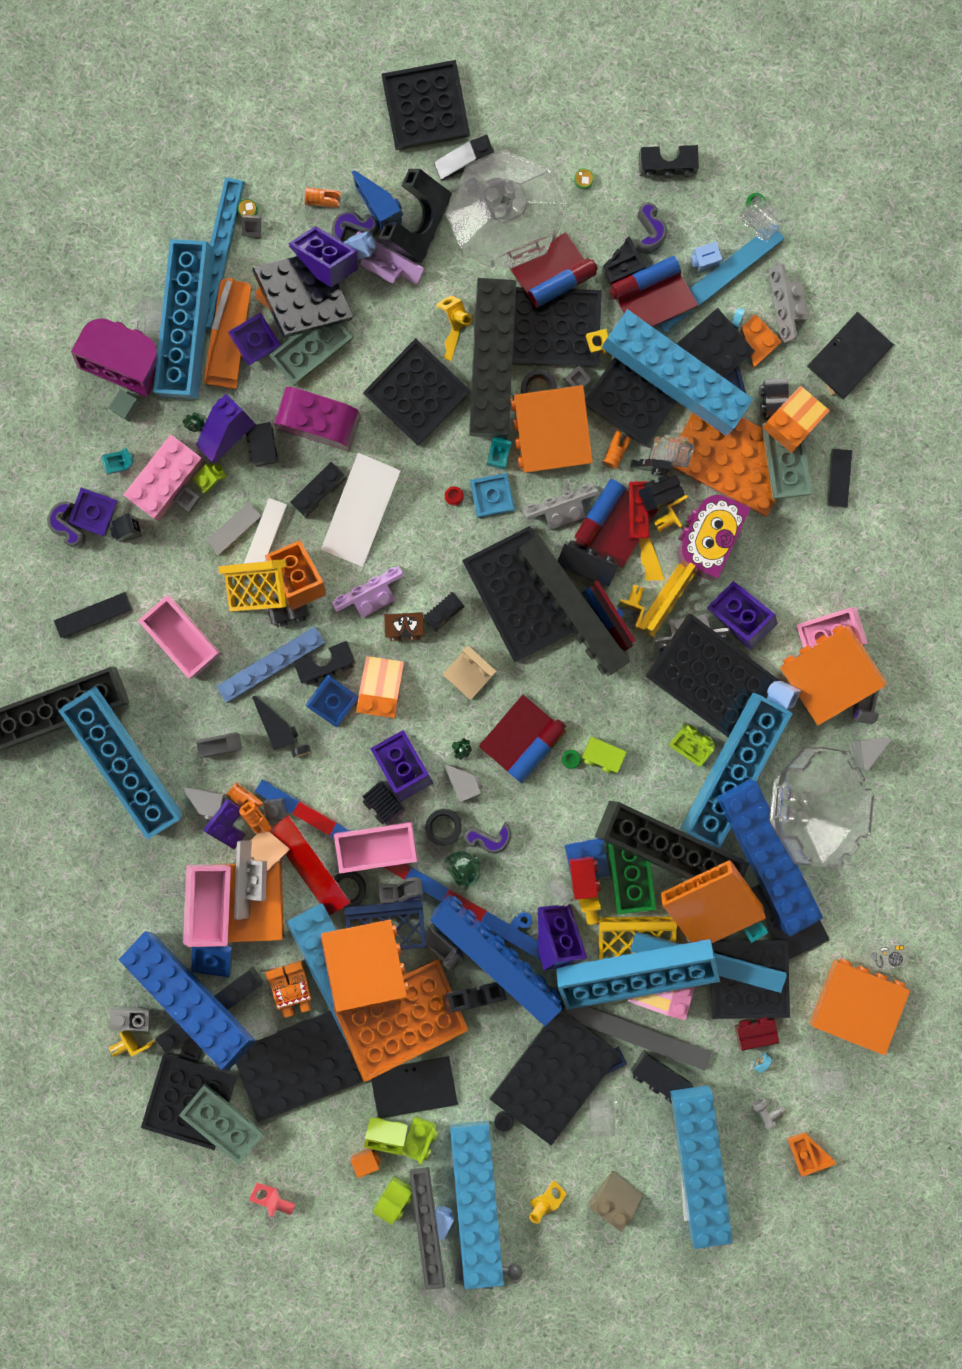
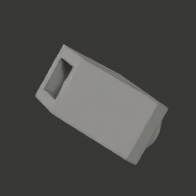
M115 1006L110 1010L109 1030L149 1031L150 1011L139 1007Z

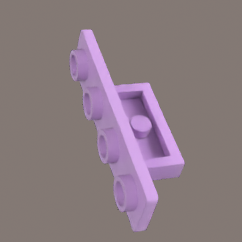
M376 241L378 249L369 257L362 258L360 265L392 284L402 276L417 285L424 271L423 267Z
M399 566L396 568L392 567L381 576L371 578L368 583L354 587L351 592L339 595L332 604L336 612L354 603L359 614L364 618L395 601L388 584L403 577L404 574Z

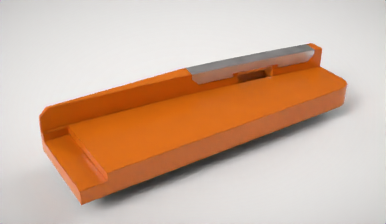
M233 278L223 279L220 282L204 377L206 385L237 389L242 355L229 336L228 331L247 321L252 290L251 286L246 282L235 281Z

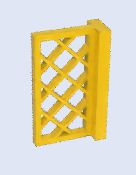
M286 559L218 566L219 574L225 575L229 611L287 607L282 568L286 567ZM274 572L276 576L275 583L270 579ZM259 575L264 579L262 584L257 581ZM246 576L251 580L249 585L244 582ZM232 577H234L237 581L235 587L232 583ZM267 584L272 588L270 593L265 590ZM254 585H255V586L257 587V589H258V592H257L256 595H255V593L252 591V588H253ZM241 586L245 590L243 596L239 592ZM275 593L278 595L279 603L273 599ZM262 594H263L264 597L266 598V601H265L264 604H263L262 601L260 600V597H261ZM248 596L253 599L251 605L247 602ZM235 597L240 600L237 607L235 605Z
M680 563L677 565L641 620L639 629L651 637L655 636L696 574L692 572L695 565L689 563L686 567Z
M671 916L598 917L599 960L603 959V953L608 948L616 954L614 957L621 956L627 948L631 949L630 945L633 942V938L627 943L621 937L626 931H630L634 935L635 931H639V933L650 931L654 937L660 938L659 936L664 931H672V937L669 941L676 942L677 924ZM603 932H612L615 937L607 943L603 939ZM617 939L625 944L619 952L611 946Z

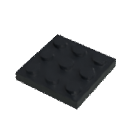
M718 308L677 343L678 346L723 378L728 376L755 352Z

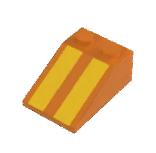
M800 386L767 421L763 429L789 452L793 453L830 410Z
M366 656L356 713L396 718L404 666L403 661Z

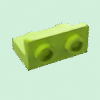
M684 722L668 746L698 767H701L713 752L715 743L709 736L698 732L695 726Z
M415 1116L404 1142L402 1155L418 1160L420 1165H422L423 1160L427 1161L431 1149H429L430 1142L434 1143L438 1134L436 1124Z

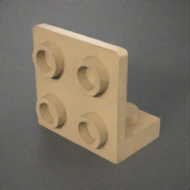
M467 646L443 673V676L466 697L472 699L496 673V670L472 648Z

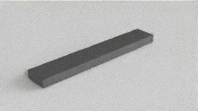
M430 1168L410 1169L425 1290L445 1288Z

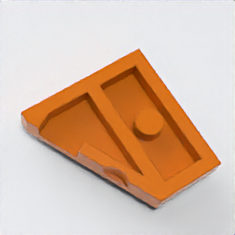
M756 314L741 327L743 337L755 350L750 356L751 364L754 368L782 342Z
M806 1132L787 1138L801 1177L836 1165L834 1159Z

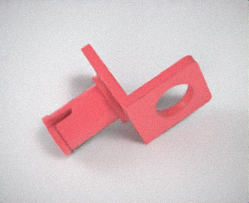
M256 1183L249 1197L251 1202L266 1206L270 1217L274 1216L276 1210L291 1215L295 1207L294 1202L281 1199L277 1189L261 1183ZM259 1190H266L267 1196L264 1199L256 1197V1193Z

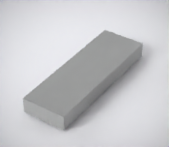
M248 502L206 541L221 555L260 520L262 516Z

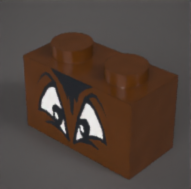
M423 612L384 614L385 637L390 638V642L401 641V637H409L410 641L421 640L420 636H424Z

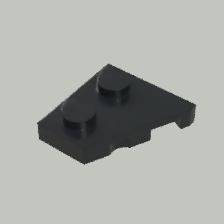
M630 236L613 253L612 258L603 265V272L610 285L645 269V265Z
M658 459L631 460L630 467L652 471L651 474L655 476H663V474H667L670 471L672 462Z

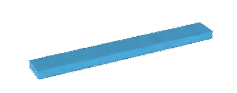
M225 177L210 243L215 250L206 329L211 330L215 318L219 285L224 278L238 215V204L241 202L245 184L242 180Z
M773 224L689 289L698 307L784 240V237ZM695 309L658 326L665 334Z
M635 932L630 951L639 953L662 947L677 946L679 943ZM714 953L719 976L781 993L787 977L785 972Z

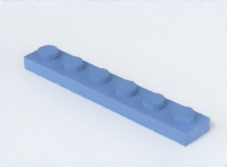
M313 627L219 684L217 688L226 703L294 661L325 644L316 627Z

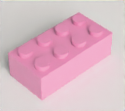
M170 435L124 493V496L152 518L159 521L172 505L173 500L182 487L187 486L205 461L174 436Z
M168 595L138 620L188 679L197 677L222 655L176 601Z
M412 822L334 834L339 873L418 861Z
M186 865L183 944L186 946H227L231 867L227 865Z

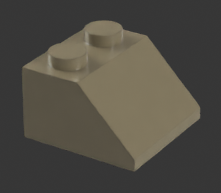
M611 1171L589 1200V1205L593 1211L622 1232L634 1216L643 1194L614 1171Z

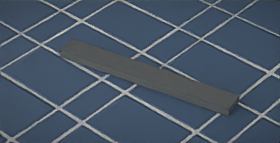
M565 1004L563 1006L564 1011L586 1027L704 1071L711 1055L709 1050L591 1006L568 1010Z

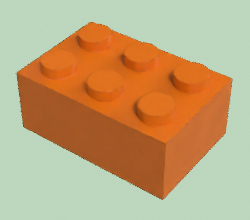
M300 540L265 555L266 561L286 559V567L282 568L285 598L291 611L326 596L324 583ZM274 572L272 575H273V577H274V579H275V581H276V576H275V572Z

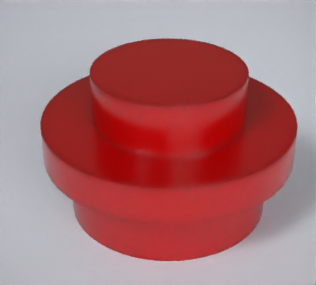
M456 486L449 487L444 495L446 502L452 506L459 505L464 497L463 491Z

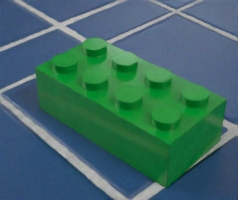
M607 843L616 913L626 914L656 910L651 863Z

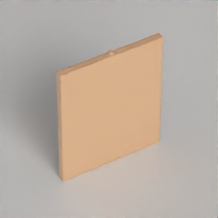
M263 830L251 840V857L254 860L267 861V871L290 850L273 834Z

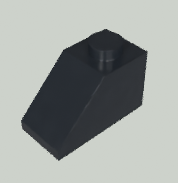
M130 513L111 521L113 526L110 527L111 535L117 541L123 542L142 537L138 518Z

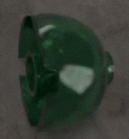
M457 851L444 858L445 864L448 862L451 867L447 868L450 875L458 886H464V891L478 881L480 877L479 865L481 863L477 856H472L465 851Z

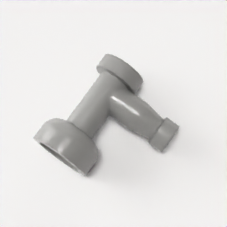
M761 1098L751 1105L754 1111L760 1113L765 1122L764 1126L766 1129L774 1127L776 1125L775 1119L781 1114L786 1113L782 1106L768 1113L765 1098Z

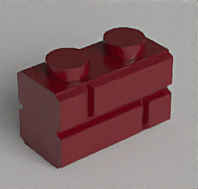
M765 1017L757 1018L758 1020L750 1022L749 1019L740 1020L739 1024L734 1025L740 1050L745 1051L778 1044L780 1041L775 1020Z

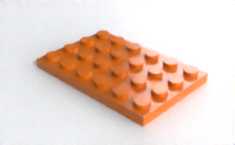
M692 412L675 444L674 450H672V452L675 451L677 453V460L671 467L767 517L776 500L772 499L762 427L741 418L736 427L725 436ZM684 446L686 449L680 450L679 447ZM687 451H691L690 456L686 458Z
M435 959L403 975V980L408 983L409 994H407L405 1000L336 1014L364 1082L469 1031L461 1011L446 1015L442 995L452 992L439 959Z

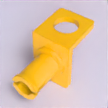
M449 296L436 304L437 308L446 311L454 331L464 326H469L473 321L472 315L466 313L462 300L454 296Z
M606 329L586 334L591 353L602 351L603 355L607 353V351L601 348L609 336ZM594 336L600 337V346H595L592 343Z
M687 495L667 506L670 510L668 511L669 513L654 521L656 526L663 523L657 527L659 532L674 523L675 525L678 524L680 529L683 528L672 507L688 499Z
M636 585L632 586L628 601L620 599L618 603L619 606L639 613L634 631L638 629L645 607L639 605L644 588L640 587L638 589Z
M598 897L578 899L582 913L586 914L587 924H597L599 922L597 910L601 909Z
M123 1030L119 1033L122 1040L111 1045L109 1050L110 1052L116 1050L112 1053L113 1057H117L127 1050L132 1057L152 1046L156 1040L154 1039L139 1047L131 1031Z
M555 1180L551 1182L544 1194L530 1201L534 1210L530 1213L529 1219L533 1223H540L544 1215L558 1209L564 1200L566 1192ZM553 1188H555L559 1192L558 1199H556L552 1194Z

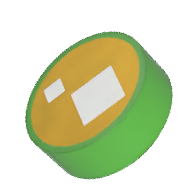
M586 168L579 169L575 174V185L580 189H588L593 183V173Z

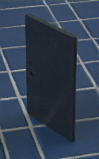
M857 311L807 367L844 400L888 352L893 343Z
M758 884L751 888L763 904L765 920L774 939L788 940L789 960L829 940L821 920L792 936H788L782 931L760 885Z
M449 1056L401 1064L371 1079L377 1117L379 1118L458 1105Z

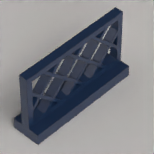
M422 900L345 907L347 928H351V921L360 920L366 925L373 918L385 921L382 917H387L386 920H390L392 916H398L403 920L396 928L397 934L404 939L400 944V949L426 948ZM411 914H419L420 921L415 927L406 921ZM404 923L413 929L406 938L398 932ZM416 931L421 935L422 944H412L408 939Z

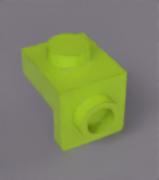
M216 462L215 464L209 463L204 465L192 479L203 493H207L219 480L225 479L227 475Z

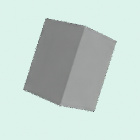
M878 737L852 741L855 768L868 771L891 742V739Z

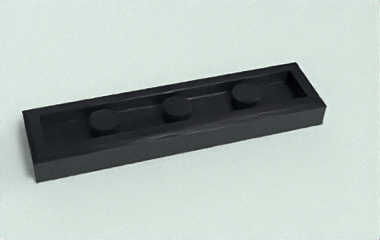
M123 592L53 621L60 638H65L130 612L133 609L126 592Z

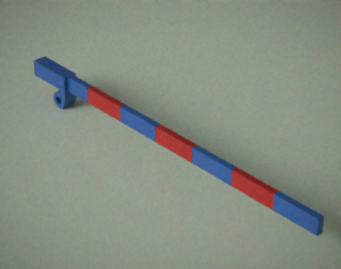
M263 779L255 790V793L267 800L283 798L286 811L334 838L335 833L350 831ZM406 863L383 867L404 880L412 877L422 879L423 891L441 902L449 894L452 897L456 896L461 900L462 906L466 910L470 909L475 913L476 919L480 923H486L492 932L541 960L538 952V940L518 929L519 926L527 928L531 925L532 917L530 913L526 911L520 912L517 917L514 916L509 924ZM525 916L528 918V921L523 922L521 918Z

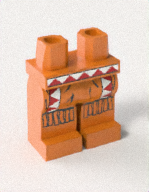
M303 960L265 972L277 1009H281L284 1018L295 1015L293 1005L297 1003L300 1005L301 1012L312 1009L311 999L313 995Z

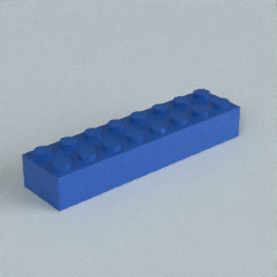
M749 779L717 796L716 798L782 931L788 936H792L823 919L758 783Z
M449 894L433 910L430 921L540 1023L546 1026L561 1011L562 997L560 992L546 984L547 980L542 975H537L532 971L533 968L528 962H523L519 959V955L514 949L506 947L504 940L500 936L493 935L486 923H480L472 910H466L459 898L456 896L452 897Z
M145 931L118 959L221 1070H230L256 1042L253 1036L154 933Z

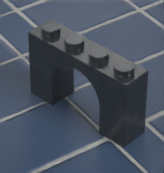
M408 169L401 187L414 195L420 202L422 207L421 223L414 232H410L398 222L386 221L378 239L407 259L422 263L427 255L430 243L434 239V234L442 220L452 193L423 170Z

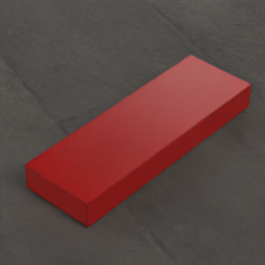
M648 481L629 482L630 540L649 539V511L645 510L643 500H641L638 493L640 489L645 488L644 483Z

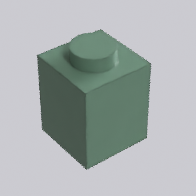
M120 389L108 409L129 422L141 402L136 399L138 396L132 391L127 390L125 392Z

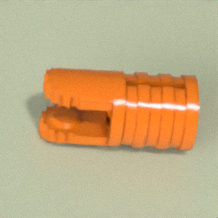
M306 187L305 205L338 208V200L341 193L336 190Z
M618 430L615 432L605 459L602 461L605 465L614 469L619 468L621 459L631 441V438L627 436L623 439L621 445L618 446L622 433Z
M237 782L226 794L227 797L240 807L247 803V801L254 802L259 808L263 805L261 800Z
M247 802L240 808L239 813L255 833H260L261 830L270 832L271 825L254 802Z

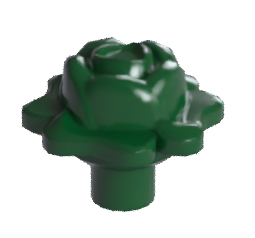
M196 412L192 413V416L186 415V418L182 421L184 427L192 432L202 431L205 425L204 418H201Z
M462 738L461 741L453 742L452 748L454 749V757L456 759L462 760L464 757L469 756L472 751L469 745L470 740Z

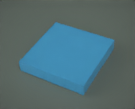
M508 473L470 480L477 518L515 511Z

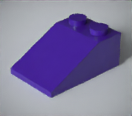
M317 226L288 243L291 250L313 275L330 287L358 270L357 250Z
M225 394L212 407L196 446L215 464L255 423Z
M734 581L707 607L750 650L778 624L776 615Z
M404 730L370 748L400 802L434 784Z
M571 904L538 908V952L544 970L579 964L587 959Z

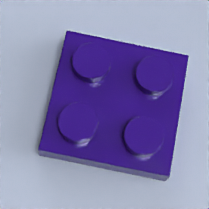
M261 312L228 331L229 336L248 366L281 346Z
M81 487L68 523L106 537L118 501Z

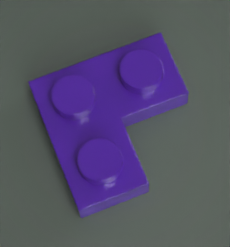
M226 799L203 830L235 850L237 842L242 841L246 836L242 830L233 825L241 815L239 813L241 807Z

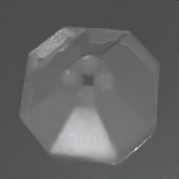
M501 149L466 165L446 212V217L463 257L475 259L479 263L491 268L495 267V263L512 269L547 254L551 242L555 241L560 225L567 213V202L552 168ZM503 196L511 198L508 206L500 203L503 200Z
M804 747L772 781L769 822L794 864L840 869L844 865L843 859L846 856H852L859 848L858 842L871 834L874 793L871 788H866L863 782L866 779L860 768L854 767L851 762L853 756L849 751L825 747ZM798 803L802 805V807L799 808V810L798 808H796V804Z

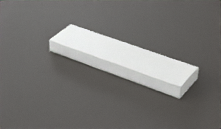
M271 498L268 499L244 563L266 561L265 555L270 553L287 509V504Z

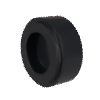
M303 745L293 749L291 753L293 758H297L311 753L309 745Z
M500 1111L495 1116V1126L500 1131H509L513 1127L514 1119L506 1111Z

